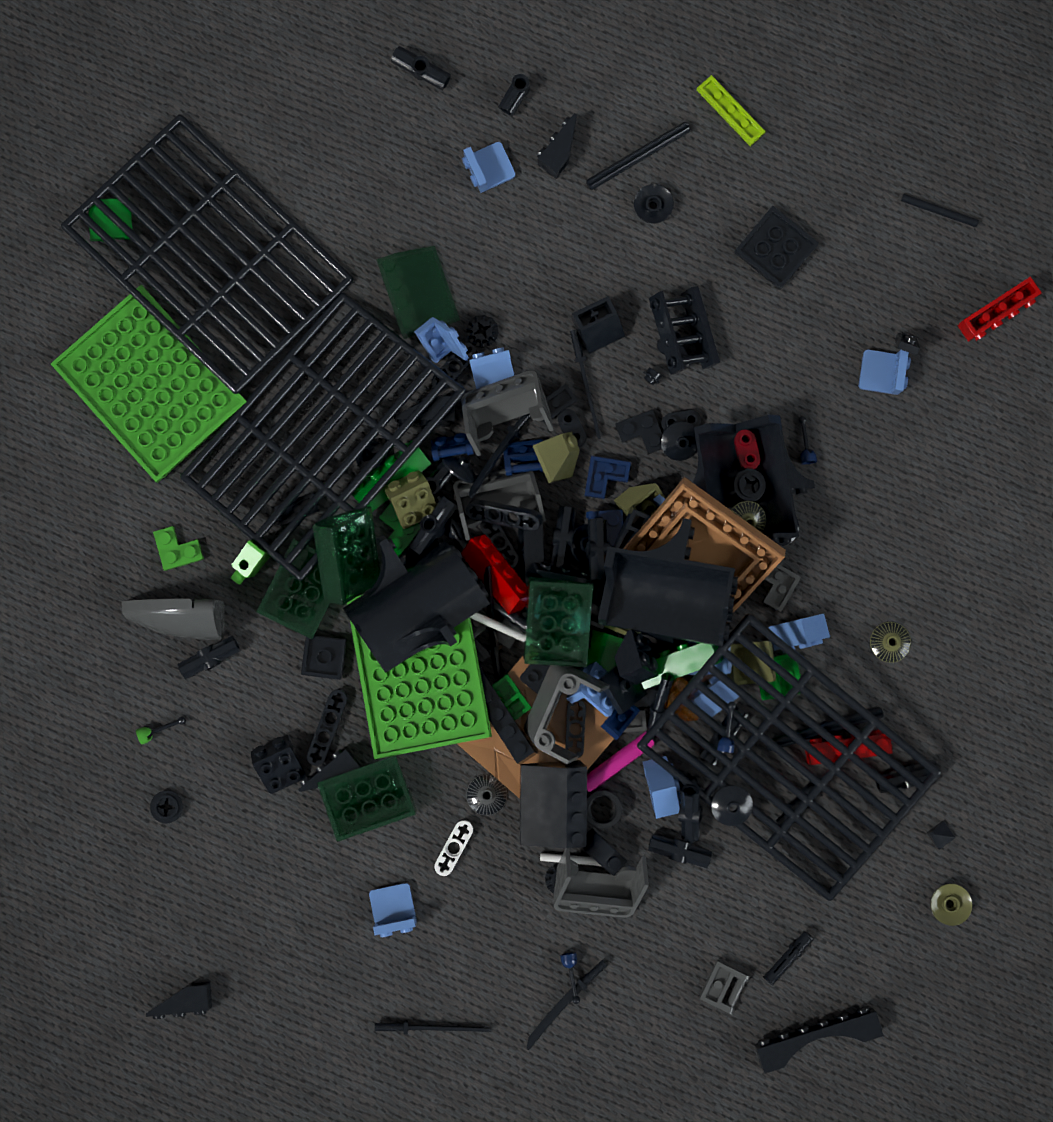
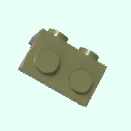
M420 470L411 472L407 476L397 481H392L383 487L385 494L394 507L400 525L404 529L420 522L424 516L430 515L436 507L429 483Z
M771 641L753 642L774 660ZM742 644L731 645V652L767 682H774L776 680L775 671ZM733 664L731 673L726 674L738 685L755 683Z

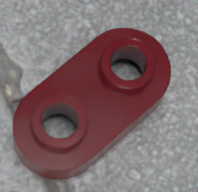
M741 430L734 438L739 465L744 470L756 469L760 464V455L755 435L749 430ZM742 437H747L749 442L744 443ZM747 457H753L754 461L748 462Z

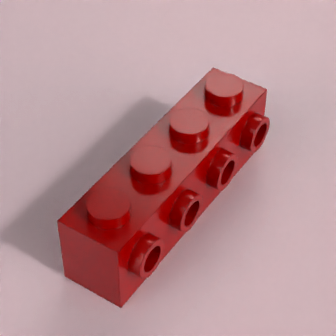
M1030 276L964 319L957 326L968 342L973 338L977 341L986 335L985 331L990 327L994 330L1003 324L1002 320L1008 317L1010 320L1019 314L1018 309L1024 306L1027 309L1036 303L1035 298L1042 292Z
M485 534L470 539L461 553L463 558L484 584L485 569L487 566H491L493 596L508 615L521 611L531 599L533 593Z
M873 730L868 738L888 754H893L891 739L880 730ZM852 734L848 738H843L842 735L834 736L847 747L855 739ZM822 738L810 739V744L832 762H835L842 754L829 742L822 741ZM863 743L854 752L860 758L877 756ZM805 750L807 764H822Z

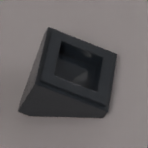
M944 821L927 832L938 850L955 839V836Z

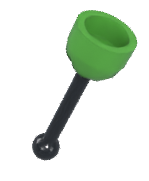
M179 717L177 721L153 730L148 727L136 729L138 740L141 745L151 741L154 733L177 724L183 725L186 719Z

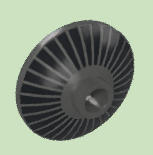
M480 775L473 779L467 788V802L471 809L480 815L489 816L496 814L506 803V787L493 775ZM489 792L491 797L484 799L483 793Z

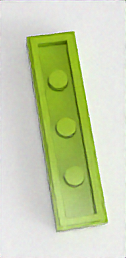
M712 75L697 87V91L749 146L753 145L765 134L766 131Z

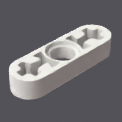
M461 820L454 827L435 863L437 874L447 876L452 872L473 833V826L469 821ZM466 824L469 833L463 834L461 839L465 840V842L462 843L459 839L453 838V835L455 834L458 837L460 833L458 827H463ZM451 842L459 844L460 850L458 853L452 854L449 852L448 845ZM445 852L449 857L455 858V860H449L447 864L450 867L449 870L441 871V866L438 864L445 861L446 856H443Z

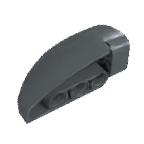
M191 599L122 601L123 616L147 629L166 635L197 640H223L225 610L223 601L216 599H196L195 601Z

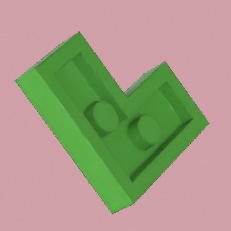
M173 526L153 532L164 571L204 560L199 540L179 545Z

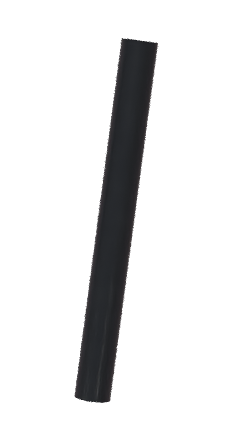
M903 194L901 202L973 227H977L979 222L978 219Z

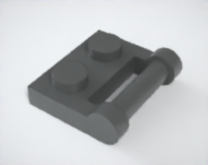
M716 960L699 999L733 1015L736 1001L745 982L748 983L750 976ZM733 977L738 978L727 1003H723L722 1000Z

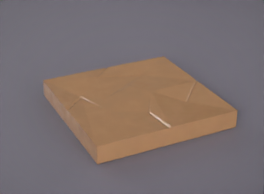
M685 477L623 548L632 551H649L659 548L677 534L683 518L691 519L692 527H695V534L693 540L689 539L688 547H691L689 560L735 568V576H738L736 595H732L735 596L734 611L785 558L786 551Z
M533 646L528 649L508 673L531 707L534 704L537 693L520 680V676L539 653ZM562 692L547 730L554 734L555 744L565 748L567 705L569 701L566 699L567 694ZM582 698L580 700L586 706L584 753L577 760H581L588 770L614 738L600 727L608 717H605L585 698ZM575 702V705L570 708L574 710V717L570 716L569 720L576 719L582 721V716L578 717V712L582 710V706ZM530 710L515 720L524 733V724ZM490 721L492 737L457 743L520 799V764L516 763ZM573 723L570 725L569 730L571 734L578 735L582 728L579 723ZM569 737V741L573 740V746L569 747L568 750L575 754L580 752L581 749L577 747V741L581 742V737ZM530 740L538 754L523 764L558 762L560 760L539 750Z

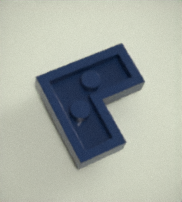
M591 456L584 496L605 499L607 480L628 483L631 462Z
M633 705L626 712L619 715L616 709H614L612 715L600 727L617 740L640 710Z

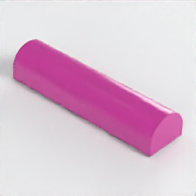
M646 731L587 774L588 792H593L644 754L638 749L637 744L647 733ZM651 740L648 743V746L650 748L654 746V741Z

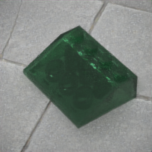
M435 246L398 252L376 259L403 339L416 336L414 331L432 317L438 321L443 320L446 325L460 321Z
M366 506L330 516L313 525L324 601L344 605L369 590L375 584L380 574L371 506Z
M295 539L292 540L284 556L285 558L299 543V541ZM306 546L292 564L301 570L317 550ZM324 555L302 581H299L284 567L279 565L256 612L312 639L349 566Z
M529 577L523 654L524 664L587 667L593 584Z
M396 755L317 783L337 842L408 818L417 813Z

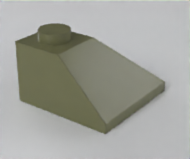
M572 432L563 433L533 445L548 483L573 477L580 449L577 439Z
M653 483L629 487L614 501L619 509L622 510L623 515L627 517L631 506L652 515L658 509L653 499L659 494L663 498L665 497L659 486Z

